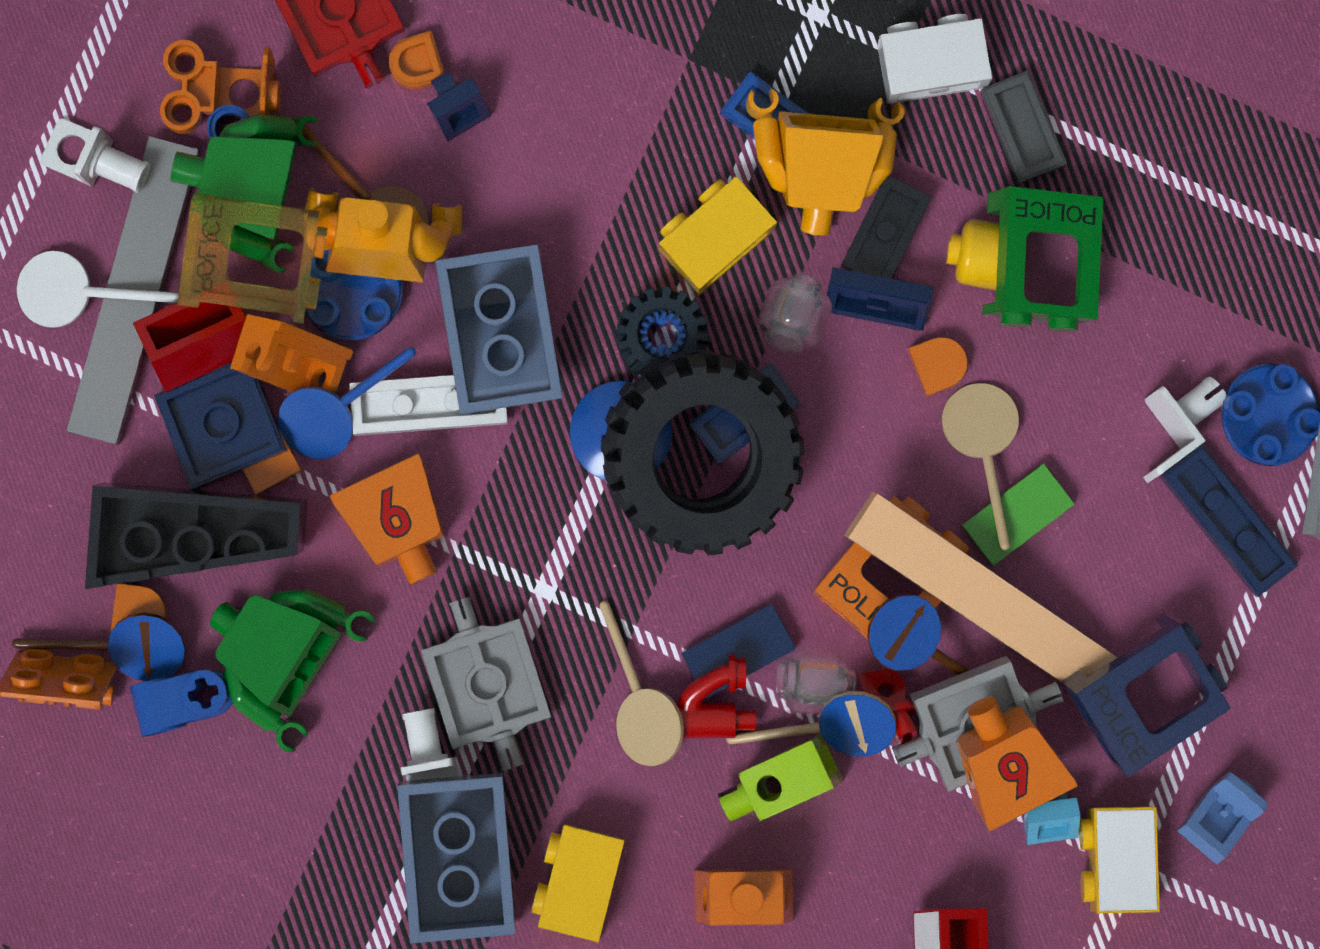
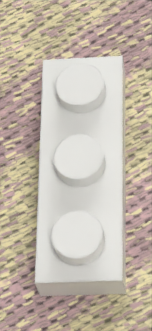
M454 375L383 380L351 402L354 436L508 424L507 407L460 415ZM361 382L349 383L350 390H352Z

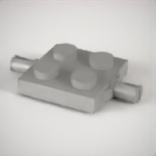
M471 597L461 599L467 617L466 620H464L459 601L449 603L459 633H456L447 642L421 650L452 749L477 741L494 742L503 768L502 771L512 768L506 751L507 748L509 749L514 767L524 764L521 760L514 735L527 725L551 718V713L521 620L516 619L498 626H479L472 607Z
M1004 656L910 694L920 720V737L896 747L893 746L892 750L900 768L929 756L937 766L942 782L949 792L968 784L956 740L960 735L975 728L967 713L968 708L974 702L985 697H994L1002 713L1014 707H1022L1036 725L1035 712L1062 703L1064 700L1055 681L1052 684L1027 693L1018 683L1011 661L1007 656Z

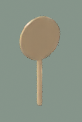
M976 383L962 387L948 399L942 413V428L947 441L954 449L966 456L983 459L999 545L1002 550H1008L1010 542L993 456L1004 451L1013 442L1018 431L1019 415L1014 401L1005 391L994 385Z
M604 600L600 603V609L633 692L623 701L618 711L616 729L619 742L625 753L633 761L641 765L657 766L664 764L676 755L683 740L684 725L681 712L673 699L666 693L652 688L642 689L608 601Z

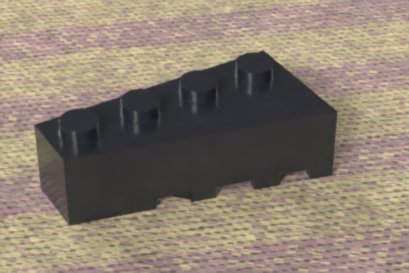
M106 482L93 485L85 589L298 555L304 551L308 499Z

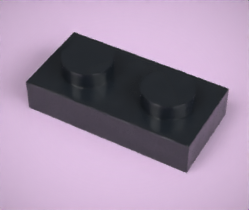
M888 176L880 185L840 268L892 279L932 196Z

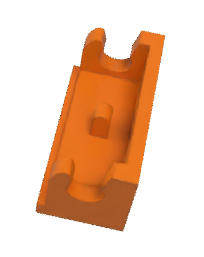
M247 314L230 369L290 392L308 386L318 387L319 377L323 372H326V379L322 388L335 393L339 386L346 361L351 360L353 350L282 321Z

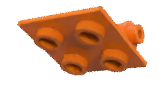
M29 649L22 653L16 652L0 681V697L18 698V702L45 704L48 701L49 705H56L57 702L64 703L65 707H71L72 704H76V707L102 710L103 705H113L115 686L110 684L118 667L112 661H104L103 657L95 654H80L71 658L53 656L52 652L44 649Z

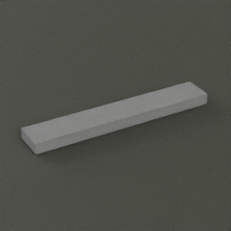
M149 136L142 161L149 162L151 170L142 190L139 193L133 192L107 288L162 292L191 186L170 182L174 157L177 151L200 156L201 152L199 149ZM113 298L103 299L67 432L119 446L145 353L133 322L155 313L159 302Z

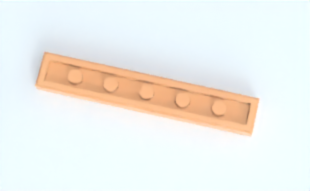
M873 491L844 534L848 539L1061 683L1078 670L1088 678L1118 658Z

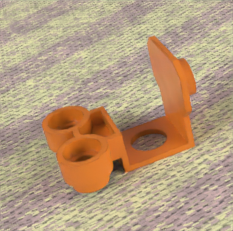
M177 40L166 48L163 55L164 68L173 80L182 83V89L167 94L160 105L161 119L171 131L178 134L190 133L199 127L203 115H211L217 108L224 105H233L229 96L230 89L234 83L240 80H250L259 89V98L256 104L244 109L250 116L256 114L274 115V112H279L281 86L280 81H276L275 59L270 47H264L262 69L220 67L217 61H206L201 48L190 40ZM183 56H192L195 59V66L189 72H181L177 68V63ZM180 106H188L192 109L191 118L183 123L177 122L174 119L176 109ZM230 116L225 118L242 120V118L238 116Z

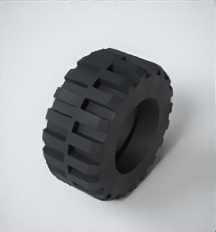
M697 350L695 355H684L682 352L667 355L668 361L657 366L652 362L642 368L640 371L643 375L633 384L627 381L618 392L621 398L616 407L610 406L605 418L608 424L605 435H601V452L604 455V465L602 467L605 479L609 484L613 497L627 519L637 529L640 528L645 532L648 538L661 546L669 544L677 552L690 555L693 554L694 550H704L707 556L723 554V547L733 544L739 550L752 544L749 537L759 530H762L766 535L777 524L772 519L780 509L787 513L795 500L790 493L794 484L801 485L804 469L799 465L800 456L805 455L804 439L799 435L797 428L800 425L795 411L785 400L786 397L777 386L755 367L747 365L739 358L728 354L720 356L716 355L713 351ZM698 405L718 406L734 414L741 421L747 432L750 453L745 469L735 483L717 495L701 499H690L680 496L670 490L658 475L654 462L656 440L667 422L683 410Z

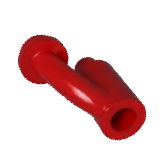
M729 653L728 663L702 675L683 690L677 702H675L683 719V739L735 738L736 730H756V710H736L735 702H702L709 694L726 684H729V692H736L738 688H746V657H736L735 653Z

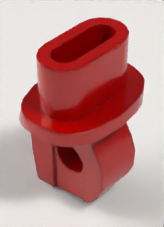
M888 668L858 674L857 682L860 692H866L879 697L890 706L895 715L896 734L894 740L897 746L915 739L917 729L911 718L914 716L916 709L913 702L905 698L906 687L901 676ZM886 688L891 690L893 694L886 697L882 696L879 691Z

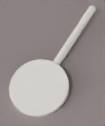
M47 251L33 257L22 269L17 282V298L24 314L34 323L50 328L63 327L74 322L84 312L90 297L170 303L180 301V295L175 292L91 287L88 273L82 263L72 255L60 251Z

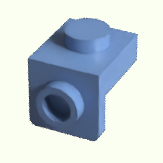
M1228 772L1205 791L1177 832L1217 865L1228 856L1250 823L1262 815L1269 805L1257 794L1256 789L1249 782Z

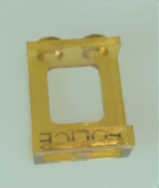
M194 193L190 205L177 305L198 308L200 302L294 315L293 322L303 323L306 308L314 310L317 308L321 279L312 278L311 270L313 257L324 258L328 231L327 227L318 226L320 211ZM248 223L295 230L302 233L304 236V246L299 281L296 288L287 290L234 282L229 279L227 265L232 229L236 224Z

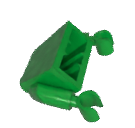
M267 114L250 116L226 125L219 137H210L206 157L177 151L172 165L170 182L199 188L195 208L203 211V223L206 219H209L205 227L211 233L216 232L218 229L217 220L220 224V230L214 236L228 250L255 261H260L263 266L279 273L285 272L286 268L275 264L274 257L276 252L282 248L294 252L292 245L277 239L296 149L297 147H311L317 144V141H307L302 135V128L305 123H318V119L314 116H298L293 118ZM206 202H208L207 212L209 213L213 211V203L216 204V214H220L221 205H223L222 217L204 215Z
M309 589L276 591L268 599L252 595L242 610L229 602H224L216 608L210 620V627L224 636L216 650L215 657L225 666L222 678L227 686L233 706L264 731H274L277 734L276 741L278 746L286 752H294L296 748L283 739L282 733L285 729L290 727L296 728L306 737L308 732L302 721L293 718L284 720L281 718V714L288 717L292 715L342 634L334 628L339 625L343 627L347 638L354 642H363L368 639L353 633L351 630L352 620L355 617H363L366 621L375 623L370 613L356 611L350 614L344 611L345 606Z

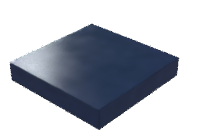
M231 363L166 393L162 391L154 395L191 490L201 489L237 474L245 468L287 452L278 423L261 381L230 369Z

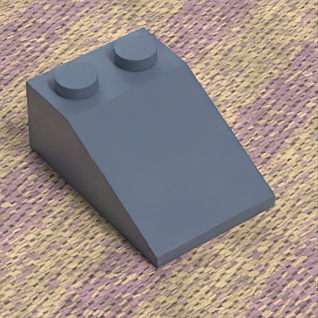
M539 245L436 260L435 264L460 415L563 398Z

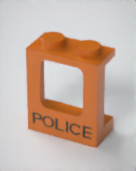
M895 495L890 499L889 502L965 554L970 550L966 543L948 529L941 535L926 522L931 515L909 496L903 501L899 500ZM853 543L812 593L867 639L868 625L874 612L888 598L862 576L861 568L872 554L856 543ZM924 589L918 595V597L926 599L934 608L941 602Z

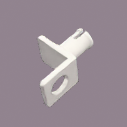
M63 118L57 121L40 158L41 164L89 186L93 187L97 177L102 176L128 187L136 193H139L144 187L151 170L149 162L141 161L112 148L111 146L114 141L103 129L93 126L92 130H89ZM68 137H80L85 141V145L77 163L73 165L64 163L59 157L58 150L60 144Z
M1206 377L1199 385L1177 401H1175L1164 386L1145 398L1147 406L1180 448V450L1143 477L1147 483L1164 473L1206 441L1195 425L1219 407H1222L1223 401L1226 399L1225 396H1227L1224 389H1222L1210 399H1204L1208 393L1220 385L1215 379Z
M434 708L402 714L411 754V761H407L406 767H401V774L406 775L407 781L459 776L456 759L448 758V754H442Z

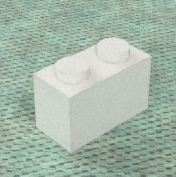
M954 14L938 19L937 26L918 29L917 22H905L888 27V34L880 35L877 44L887 104L988 87L992 80L982 18L968 20L967 14Z

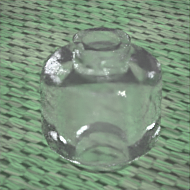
M795 274L793 278L779 279L770 286L758 318L759 327L765 334V340L769 345L786 353L799 354L804 349L815 347L821 341L832 312V301L821 290L822 285L818 280L808 275Z
M798 646L790 652L788 657L781 658L777 667L775 683L777 696L780 699H784L786 706L795 713L820 715L824 704L833 696L847 691H855V672L853 669L848 668L844 655L835 649Z

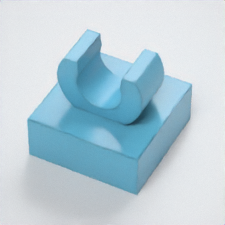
M1066 792L1056 797L1055 801H1048L1025 813L1023 827L1027 845L1078 838L1081 816L1077 798L1067 799L1068 794Z

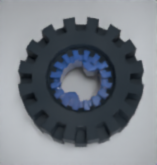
M662 287V290H654L653 288L645 290L644 294L634 296L630 300L629 305L623 308L616 330L617 347L623 362L630 367V370L635 375L639 374L642 376L643 374L640 371L642 368L652 362L657 366L668 361L667 355L682 352L684 355H695L697 350H706L709 338L706 315H703L701 306L696 300L693 302L688 298V294L681 290L679 293L672 291L670 287ZM656 323L663 328L668 323L671 324L677 331L675 344L670 348L663 343L657 348L652 346L647 336L652 325Z

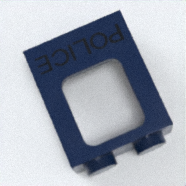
M1166 614L1156 619L1161 627L1160 630L1088 678L1078 670L1062 681V684L1109 760L1126 777H1130L1231 709L1222 692L1228 689L1223 677L1211 663L1205 666L1197 653L1203 645L1195 631L1186 621L1179 624ZM1176 652L1203 699L1158 730L1148 731L1127 698L1125 688L1129 682Z

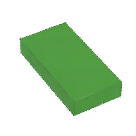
M1042 464L1000 496L1010 542L1008 550L1000 548L992 504H989L961 525V528L990 566L993 567L1075 504L1045 464Z

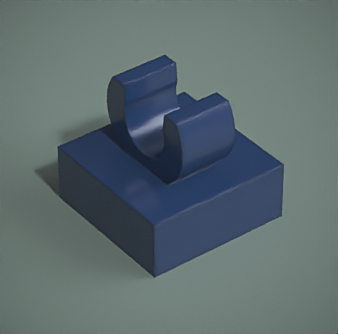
M447 71L430 81L438 97L428 102L427 105L447 141L452 140L491 117L481 92L471 77L457 85Z

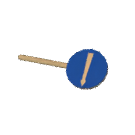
M847 691L833 696L824 704L819 715V723L736 733L735 738H726V741L729 744H738L821 733L825 741L835 750L850 756L867 757L882 752L891 744L896 734V717L890 706L879 697L866 692Z

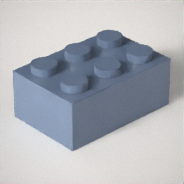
M503 773L399 781L397 788L410 944L514 935L515 919Z

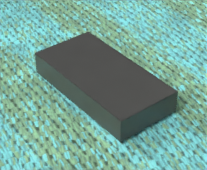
M1029 70L981 89V97L1018 185L1067 165Z

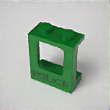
M1012 186L988 193L987 213L1000 215L996 302L984 304L982 315L1001 317V325L1009 327L1032 326V320L1048 322L1047 330L1059 332L1078 331L1079 323L1098 320L1103 197ZM1030 232L1066 235L1075 238L1077 241L1076 299L1072 306L1033 303L1025 298L1026 238Z

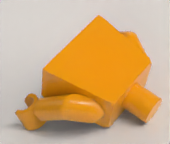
M770 88L769 100L771 106L764 109L756 106L753 100L754 92L753 90L750 91L746 100V109L751 117L757 119L753 123L757 159L770 186L776 191L782 192L786 204L795 208H803L800 227L803 232L811 235L830 234L833 211H858L863 199L871 197L892 173L897 133L893 130V126L903 118L905 113L904 107L900 102L893 105L891 119H887L882 115V98H879L870 105L868 119L779 111L777 120L772 118L779 101L777 92Z
M309 188L304 213V217L308 219L307 239L313 248L322 251L329 250L326 272L423 283L426 262L439 260L445 253L453 236L462 234V205L459 204L456 207H441L440 203L432 204V224L429 226L422 220L417 209L408 204L341 198L337 208L339 197L337 192L332 191V194L316 192L315 188Z

